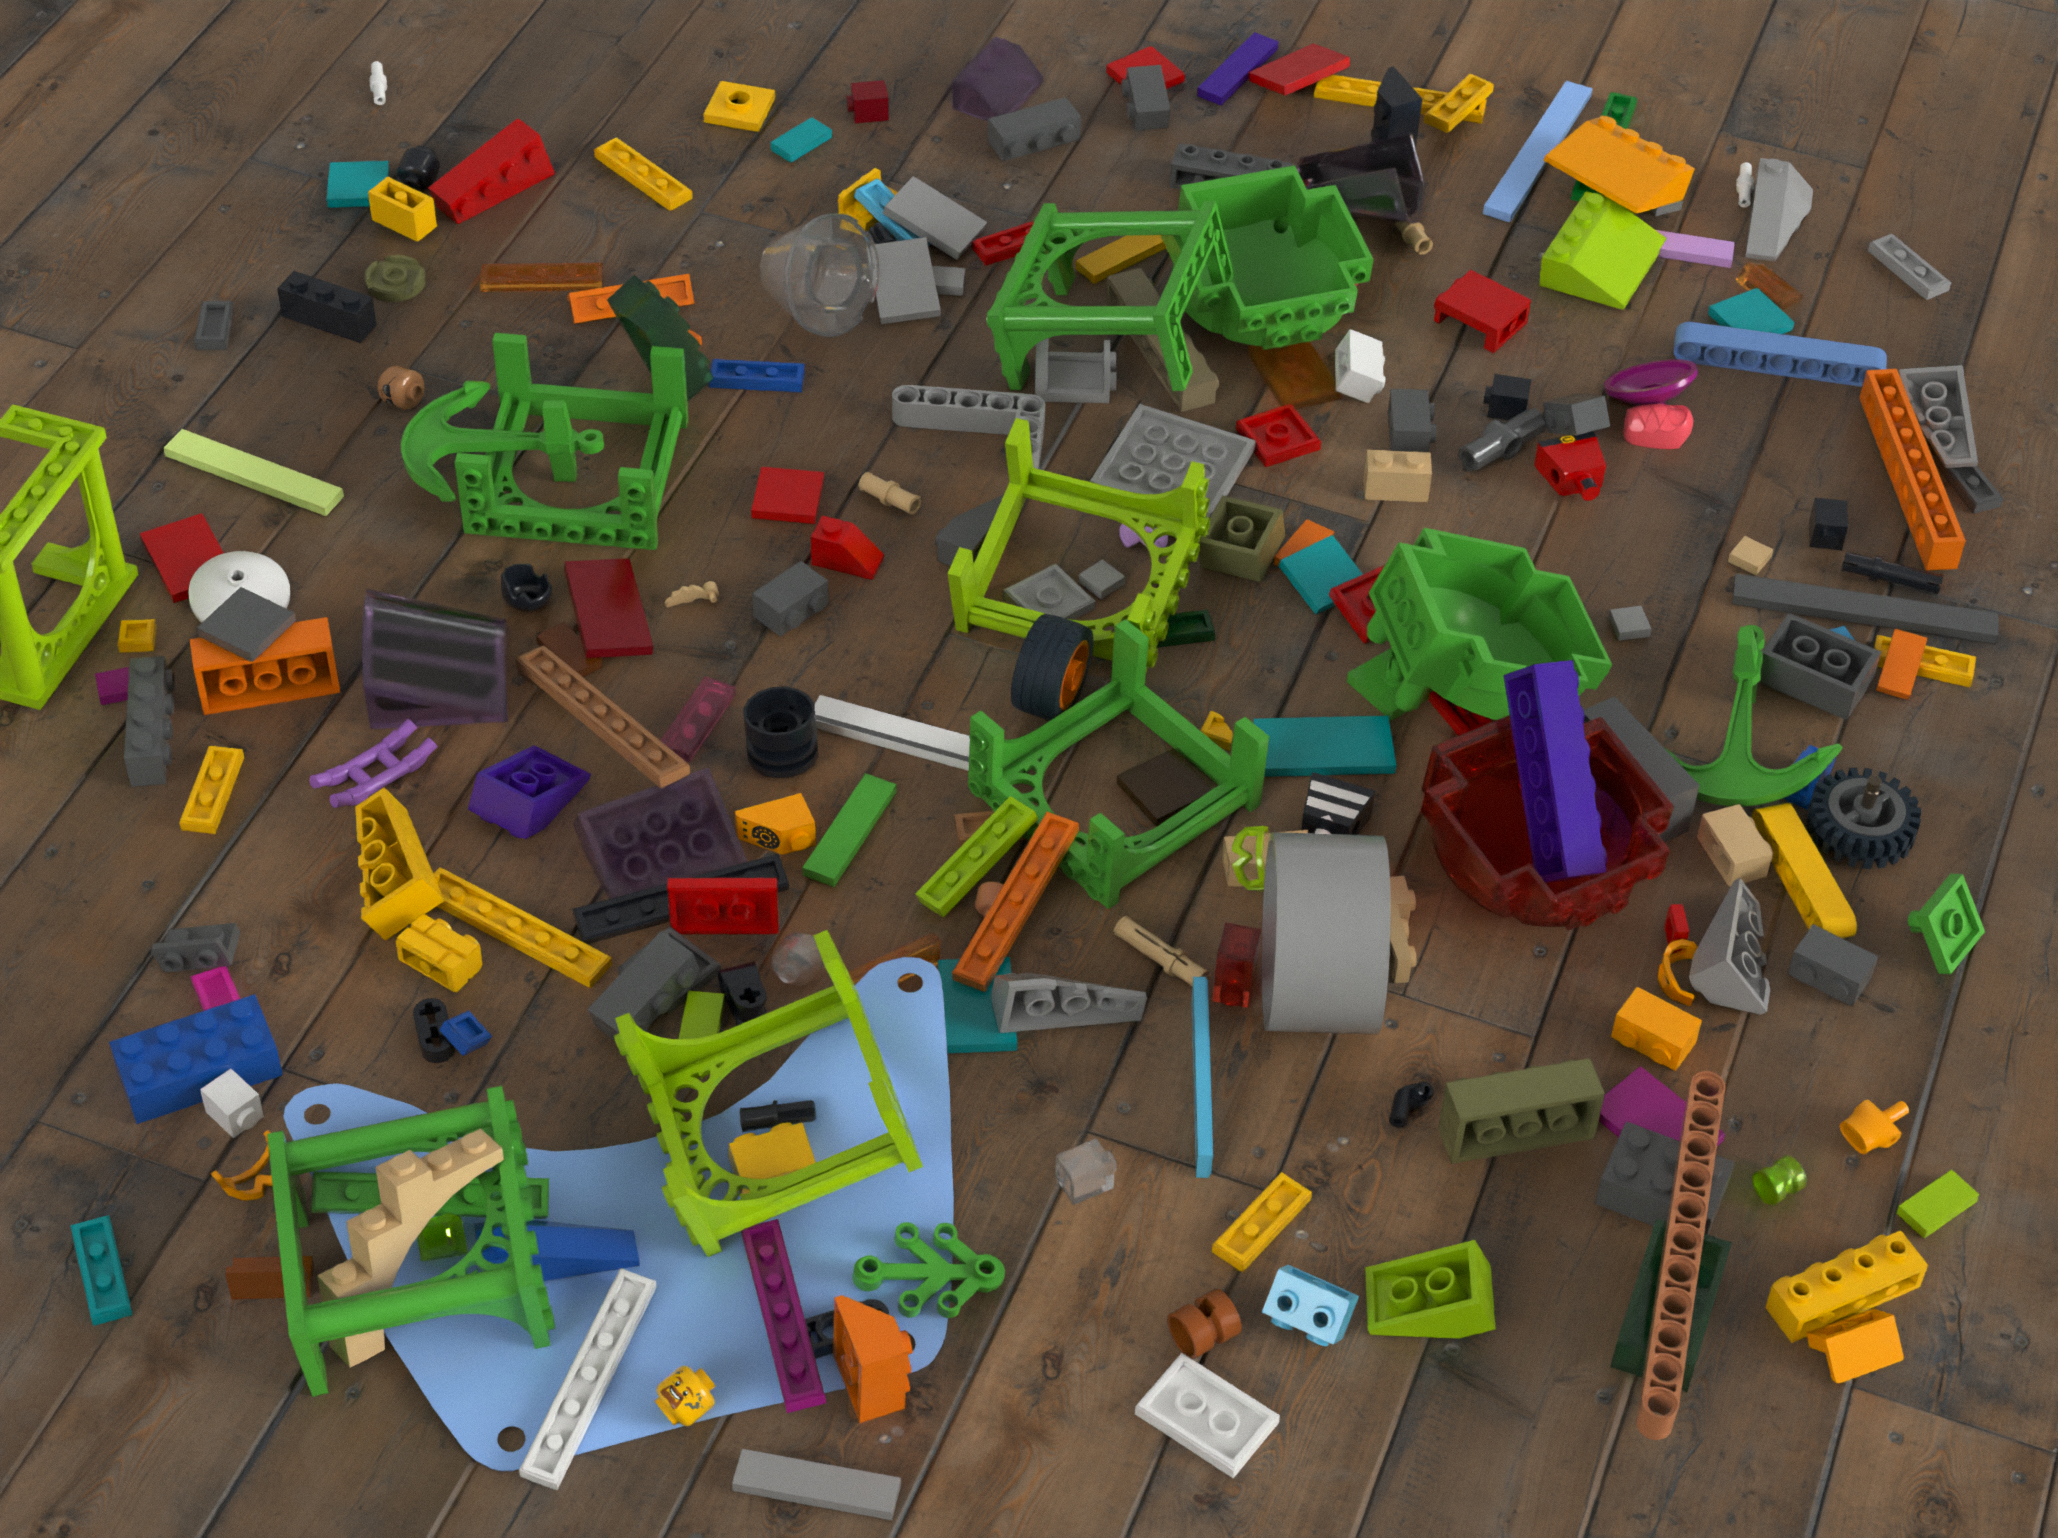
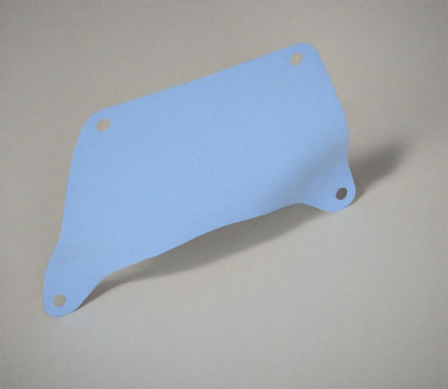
M902 957L878 964L855 987L923 1167L909 1173L904 1163L761 1223L775 1219L779 1220L805 1319L834 1310V1297L843 1295L857 1302L868 1299L879 1300L887 1306L889 1315L895 1318L899 1330H906L915 1339L916 1346L913 1353L908 1355L911 1373L928 1366L943 1345L948 1318L938 1313L937 1303L941 1293L951 1291L952 1280L933 1295L922 1306L919 1315L913 1318L904 1317L899 1313V1298L907 1290L914 1291L925 1280H883L881 1286L874 1291H863L857 1288L852 1280L856 1261L868 1255L877 1257L882 1263H923L907 1249L898 1247L894 1241L896 1228L903 1222L913 1223L919 1230L918 1237L949 1264H952L953 1255L948 1250L939 1249L933 1243L936 1226L941 1223L953 1225L954 1214L950 1087L942 981L939 971L932 963L921 958ZM913 973L922 978L923 985L918 991L908 993L898 987V979L904 974ZM844 1019L811 1033L769 1081L722 1113L702 1121L701 1131L704 1147L717 1165L733 1174L728 1159L729 1143L734 1142L735 1138L743 1134L755 1133V1135L770 1132L771 1128L742 1132L739 1109L770 1105L775 1100L778 1101V1104L814 1101L816 1119L813 1122L803 1123L816 1162L888 1133L868 1085L869 1082H872L850 1019ZM335 1083L307 1088L294 1095L285 1106L283 1117L294 1141L425 1114L427 1112L398 1100L350 1085ZM315 1104H323L329 1107L331 1115L324 1123L313 1125L304 1119L306 1109ZM657 1136L639 1142L597 1149L546 1151L526 1148L529 1165L524 1167L527 1178H549L548 1218L534 1220L634 1230L640 1266L623 1269L655 1280L657 1286L575 1455L684 1426L680 1423L674 1426L654 1402L658 1398L656 1392L657 1385L682 1365L690 1367L694 1372L702 1368L716 1386L710 1391L715 1400L714 1406L694 1423L784 1402L742 1233L740 1231L720 1239L722 1251L710 1257L706 1255L700 1244L696 1246L692 1244L686 1226L682 1227L680 1225L674 1207H669L662 1191V1186L667 1184L663 1169L666 1168V1163L670 1162L671 1158L669 1153H663ZM698 1144L692 1145L690 1150H695ZM430 1152L413 1153L417 1155L419 1158H421L425 1155H428ZM400 1154L332 1167L316 1172L376 1173V1166ZM492 1167L486 1170V1172L493 1171ZM711 1171L702 1172L705 1181L711 1177ZM722 1182L715 1186L709 1198L722 1200L729 1190V1184ZM328 1213L340 1245L349 1260L352 1258L346 1221L360 1214ZM433 1216L411 1245L396 1274L392 1288L433 1278L456 1265L476 1244L474 1224L485 1222L486 1217ZM909 1233L900 1234L905 1239L913 1237ZM946 1233L939 1234V1236L942 1239L951 1238V1236ZM477 1265L468 1268L467 1274L472 1273L476 1269L478 1273L481 1271ZM868 1267L863 1268L866 1272L870 1273L876 1271ZM619 1269L544 1281L556 1328L548 1330L551 1346L535 1349L531 1335L522 1326L501 1317L483 1314L443 1316L386 1328L384 1333L433 1409L462 1448L473 1459L490 1469L497 1471L519 1470ZM913 1301L904 1302L907 1307L917 1306ZM950 1301L943 1302L949 1308ZM834 1324L827 1326L823 1330V1334L826 1337L833 1339ZM816 1331L811 1332V1337H814V1343H818ZM833 1354L815 1359L824 1393L846 1389ZM515 1426L524 1432L525 1443L519 1450L507 1452L499 1447L497 1437L504 1428Z

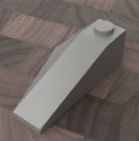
M1037 973L996 975L991 994V1002L999 1033L1141 1021L1147 1000L1146 993L1141 991Z

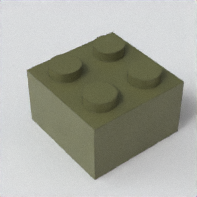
M1222 495L1210 517L1207 535L1205 537L1201 536L1198 542L1200 544L1199 556L1201 567L1261 582L1286 536L1283 510Z

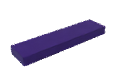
M1254 32L1197 88V96L1221 106L1249 79L1248 72L1261 67L1278 50L1279 41Z

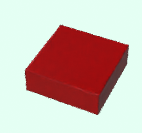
M1671 904L1668 908L1664 924L1668 945L1672 941L1688 940L1690 931L1683 904ZM1682 949L1675 950L1672 954L1680 952Z

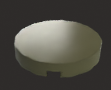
M390 255L384 257L385 261L379 263L376 260L365 270L364 280L368 293L376 299L386 302H400L411 299L422 291L426 283L424 268L419 265L416 259L404 255Z

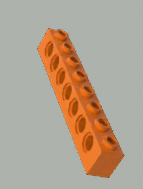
M1866 370L1859 399L1925 570L1957 569L1966 540L1898 370Z

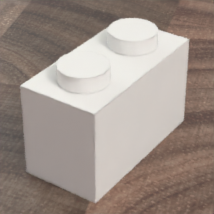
M1349 329L1335 349L1336 391L1369 403L1376 393L1379 394L1382 391L1386 378L1383 376L1385 356H1383L1381 341Z

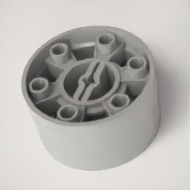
M1271 832L1265 866L1261 946L1262 1013L1265 1031L1379 1034L1382 1027L1387 995L1391 920L1389 858L1384 836Z

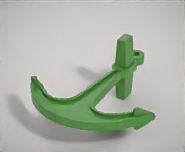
M465 381L463 388L443 395L426 405L410 420L401 440V453L407 473L415 483L438 496L442 502H453L456 500V496L445 478L433 467L434 463L445 455L463 452L541 450L549 456L555 481L575 482L577 477L575 451L580 450L585 454H595L604 448V439L601 431L587 429L578 433L572 429L566 402L562 400H544L542 410L545 431L541 433L469 429L449 425L447 421L451 416L466 407L474 408L490 389V384L486 381Z
M1746 625L1740 627L1737 633L1738 649L1735 651L1733 679L1738 685L1724 750L1720 757L1714 762L1703 766H1692L1682 762L1666 749L1700 785L1696 799L1722 806L1738 804L1741 806L1761 805L1794 794L1820 775L1842 750L1840 744L1822 747L1793 765L1778 770L1767 769L1753 759L1751 753L1752 703H1756L1757 685L1761 680L1763 662L1761 649L1765 645L1764 631L1760 627Z

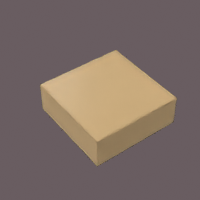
M1744 536L1729 554L1728 562L1757 575L1772 558L1774 549Z

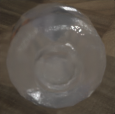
M798 932L787 935L776 948L771 959L772 969L776 976L782 982L798 987L807 985L815 977L823 964L814 937Z

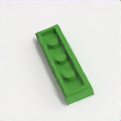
M865 773L802 867L803 876L835 887L897 793V784Z

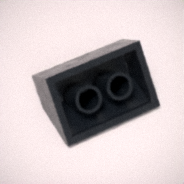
M1394 66L1388 68L1377 91L1376 104L1374 105V123L1371 129V148L1368 153L1370 165L1383 178L1413 169L1422 106L1420 95Z

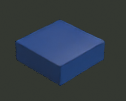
M469 1010L444 1021L439 1029L462 1056L487 1045L492 1038V1035Z

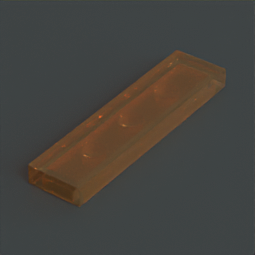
M603 263L482 264L480 288L481 292L584 291L603 288Z

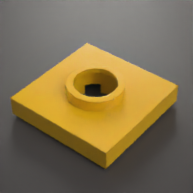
M720 81L703 114L704 122L759 132L775 100V90ZM738 99V104L732 103L731 101Z

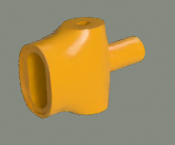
M1865 1100L1855 1108L1847 1119L1840 1123V1131L1850 1145L1861 1154H1866L1876 1148H1889L1901 1136V1132L1893 1123L1907 1115L1909 1108L1905 1102L1899 1101L1882 1112L1870 1100Z

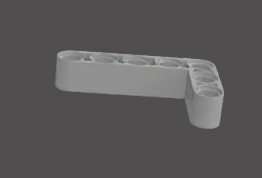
M901 385L893 390L892 419L895 424L902 427L1009 435L1016 418L1027 420L1029 422L1033 468L1039 469L1045 425V401L1042 397L1024 393L918 385Z

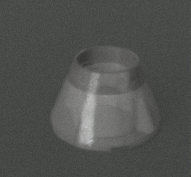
M839 213L820 215L773 239L766 247L761 259L760 275L766 292L801 327L815 335L835 337L855 328L862 321L863 317L861 315L868 302L873 303L877 292L879 258L875 243L870 233L864 231L857 223L858 220L849 215Z

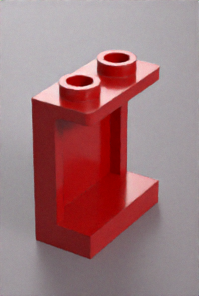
M1469 270L1463 277L1457 278L1446 292L1440 293L1437 296L1433 306L1435 309L1434 322L1440 324L1448 316H1451L1486 334L1484 349L1495 353L1527 324L1531 299L1473 270Z

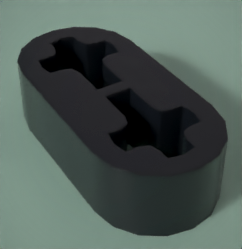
M426 998L418 1002L413 1009L421 1053L428 1062L443 1063L448 1061L455 1052V1047L439 1030L444 1021L449 1020L447 1008L439 999ZM434 1014L436 1023L429 1024L426 1015ZM439 1037L442 1046L435 1048L432 1038Z

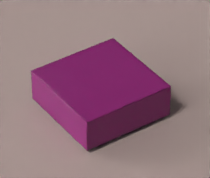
M129 667L95 673L101 705L128 700Z

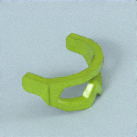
M1266 826L1245 827L1237 833L1232 844V851L1240 856L1232 864L1233 870L1239 883L1247 890L1264 892L1263 842L1264 833H1268V827ZM1247 836L1257 837L1255 856L1259 878L1254 880H1248L1243 870V867L1253 857L1251 853L1242 848Z

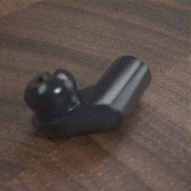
M1420 1081L1419 1083L1400 1088L1394 1095L1389 1123L1394 1127H1405L1410 1111L1426 1105L1433 1097V1087L1426 1081Z

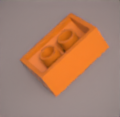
M843 1295L834 1297L833 1357L859 1423L905 1409L906 1393L910 1392L907 1374L911 1373V1364L908 1355L913 1353L907 1331L899 1330L893 1316Z

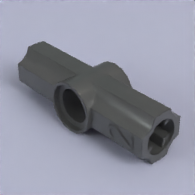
M1535 408L1527 409L1504 423L1498 419L1489 423L1481 436L1459 448L1458 457L1462 462V466L1471 472L1473 470L1477 471L1499 457H1502L1504 460L1513 458L1525 442L1545 431L1546 423L1542 418L1541 412Z

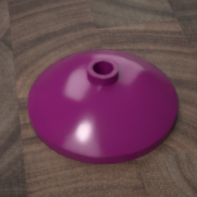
M1680 359L1659 360L1635 365L1610 376L1604 383L1605 392L1613 399L1631 405L1665 404V401L1678 396L1693 383L1698 375L1697 365L1694 362Z

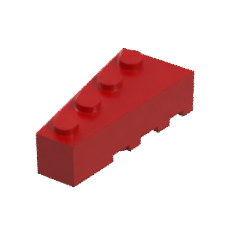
M517 118L428 187L436 207L454 222L460 224L549 178L555 172L540 134Z

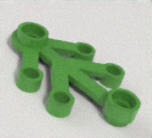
M903 1222L896 1228L894 1241L898 1247L907 1249L923 1263H882L877 1257L868 1255L856 1261L852 1274L853 1283L863 1291L878 1289L883 1280H925L914 1291L907 1290L900 1295L898 1311L907 1318L919 1315L922 1306L950 1280L964 1281L955 1291L941 1293L938 1299V1313L945 1318H954L959 1314L961 1306L977 1291L987 1293L998 1288L1004 1280L1005 1268L1002 1262L992 1255H977L957 1238V1229L952 1224L941 1223L934 1230V1245L939 1249L948 1250L962 1263L949 1264L918 1237L919 1230L913 1223ZM909 1233L913 1237L905 1239L900 1234ZM946 1233L950 1235L951 1238L942 1239L939 1236V1234ZM868 1267L876 1271L870 1273L866 1272L863 1268ZM980 1269H987L992 1273L985 1274ZM913 1301L917 1306L907 1307L904 1302ZM951 1301L956 1306L953 1308H948L943 1304V1302Z

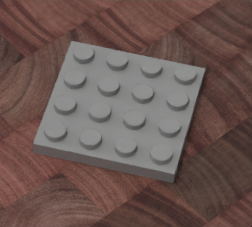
M1139 404L1090 482L1133 493H1165L1182 485L1191 461L1204 464L1205 478L1209 479L1205 498L1210 500L1206 517L1210 518L1222 495H1228L1253 454L1256 440Z

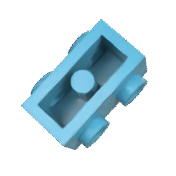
M1286 1265L1278 1269L1262 1313L1271 1316V1322L1278 1327L1287 1330H1293V1327L1306 1332V1338L1316 1344L1328 1346L1331 1343L1334 1345L1343 1339L1359 1296L1291 1265Z

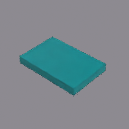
M1010 957L1004 959L996 975L1011 973ZM960 959L938 960V971L942 981L947 1054L1017 1051V1033H999L991 1002L995 976L986 992L953 980L952 972Z

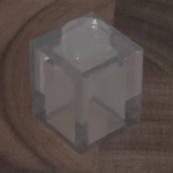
M1097 1138L1056 1155L1055 1178L1073 1205L1113 1189L1114 1172L1117 1171L1116 1160L1109 1150L1103 1149Z

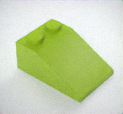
M1475 1240L1365 1267L1367 1325L1370 1335L1459 1339L1496 1330L1491 1265Z

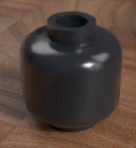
M416 146L409 148L402 156L397 168V175L404 185L417 191L428 189V187L434 184L440 169V162L436 154L428 147Z

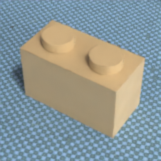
M1367 450L1363 478L1364 500L1428 502L1432 478L1431 453Z
M1740 804L1702 814L1697 838L1729 887H1731L1734 880L1739 878L1746 883L1767 877L1769 866L1773 859L1772 848L1767 841L1763 840L1756 829L1752 817L1747 816Z

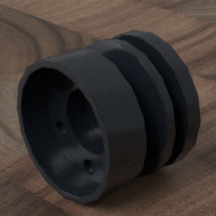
M782 686L770 687L759 691L747 700L743 708L747 757L752 768L764 776L773 778L794 777L811 768L819 755L815 704L810 696L799 689Z

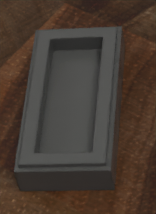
M202 301L194 339L196 350H227L234 314L233 301Z

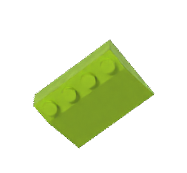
M1586 191L1542 256L1539 286L1624 310L1659 255L1660 248L1667 238L1622 205L1598 193Z

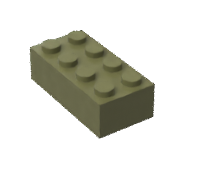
M1590 1058L1566 1060L1562 1063L1541 1067L1531 1066L1523 1070L1506 1073L1495 1072L1488 1076L1471 1079L1460 1078L1446 1083L1438 1130L1451 1164L1590 1140L1595 1137L1605 1092Z

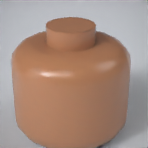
M988 881L978 887L975 909L983 917L986 916L1004 884Z

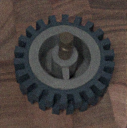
M1849 768L1848 775L1846 776L1843 769L1835 772L1834 777L1830 774L1824 777L1823 783L1819 782L1816 786L1807 815V823H1809L1807 829L1809 834H1814L1812 840L1816 845L1823 843L1822 852L1827 855L1832 850L1835 851L1833 859L1841 862L1843 857L1846 856L1850 858L1848 866L1852 867L1856 866L1857 860L1863 861V869H1871L1873 861L1876 862L1878 869L1886 867L1887 861L1894 865L1898 863L1900 857L1904 859L1908 855L1909 849H1912L1921 822V807H1917L1918 800L1916 796L1909 797L1911 790L1907 786L1898 790L1900 780L1895 777L1889 783L1886 782L1887 773L1880 771L1879 775L1875 776L1872 775V769L1864 768L1863 775H1859L1857 768Z

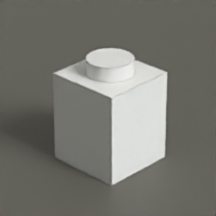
M229 1069L200 1089L206 1113L233 1138L243 1131L254 1127L264 1117L259 1094L232 1069Z

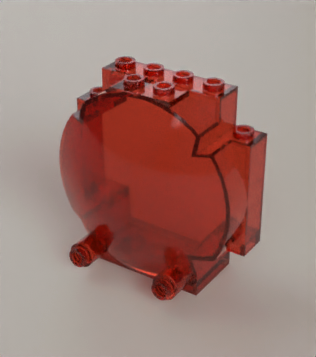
M1510 715L1432 747L1421 791L1424 793L1421 813L1433 829L1434 848L1442 868L1455 886L1477 905L1502 918L1514 917L1523 924L1540 927L1565 926L1569 931L1579 926H1589L1597 918L1610 912L1612 914L1620 912L1627 906L1631 891L1636 883L1645 879H1655L1665 870L1670 849L1659 835L1668 828L1674 805L1602 717L1584 723L1583 728L1585 740H1587L1590 746L1589 765L1591 775L1594 777L1596 784L1594 797L1596 809L1601 816V841L1607 853L1606 872L1578 879L1545 883L1533 867Z

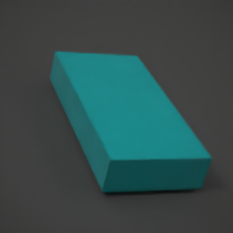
M811 117L771 141L770 148L771 151L791 163L831 139L832 129Z

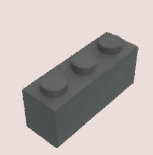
M1066 97L988 119V143L1002 161L1080 140L1081 115Z
M660 931L587 1009L595 1027L615 1041L614 1035L619 1033L615 1018L630 1013L636 1025L647 1032L648 1027L659 1015L669 1010L678 994L684 988L691 986L695 981L700 968L694 954Z

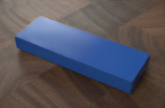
M712 359L709 388L802 392L805 364Z

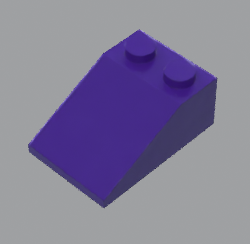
M533 745L478 772L468 810L479 815L483 821L495 823L508 830L514 837L527 839L544 830L589 781L591 774Z

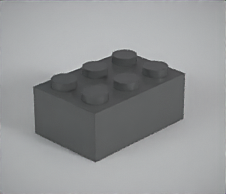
M1788 612L1762 651L1763 662L1759 683L1848 720L1874 679L1881 651Z
M1626 1121L1601 1177L1595 1204L1666 1230L1679 1141ZM1718 1155L1715 1156L1703 1245L1706 1242L1727 1191L1735 1164L1734 1161Z

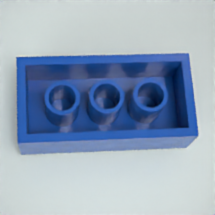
M255 994L109 1042L115 1066L136 1124L202 1103L203 1099L200 1089L229 1069L238 1074L249 1086L283 1075L276 1044Z

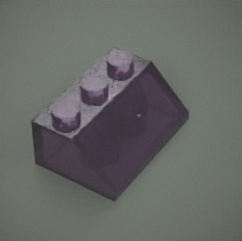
M994 37L952 81V109L985 121L992 117L1017 111L1043 83L1044 77L1020 45L1009 42L1006 39Z

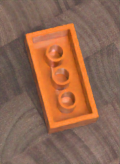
M327 617L294 622L253 662L201 637L189 639L193 669L204 715L341 693Z

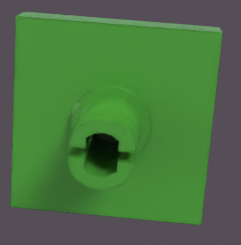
M1392 648L1348 672L1347 683L1381 713L1388 716L1389 720L1392 721L1406 713L1395 704V693L1403 682L1404 675ZM1432 689L1428 691L1421 703L1429 699L1430 692H1433Z
M1950 873L1920 911L1913 910L1908 916V926H1912L1910 931L1912 933H1923L1937 971L1940 974H1952L1985 933L1963 874Z

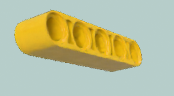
M1783 803L1753 810L1752 819L1755 822L1756 829L1763 840L1767 841L1772 848L1773 859L1771 863L1808 929L1814 924L1842 939L1855 936L1857 931L1855 915L1793 806L1790 803Z

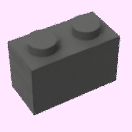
M1161 65L1127 67L1126 79L1121 80L1122 96L1128 99V102H1126V115L1128 120L1132 119L1134 131L1168 128L1171 109Z
M1390 389L1387 412L1390 451L1429 452L1430 443H1435L1436 424H1431L1434 421L1435 407L1434 403H1429L1428 390Z
M1573 394L1543 402V420L1548 428V433L1580 435L1610 427L1606 400L1603 395Z
M800 561L752 593L753 617L781 637L791 629L798 627L801 622L816 612L822 611L829 604L828 580Z
M1813 924L1794 950L1787 974L1853 1007L1872 978L1878 956Z

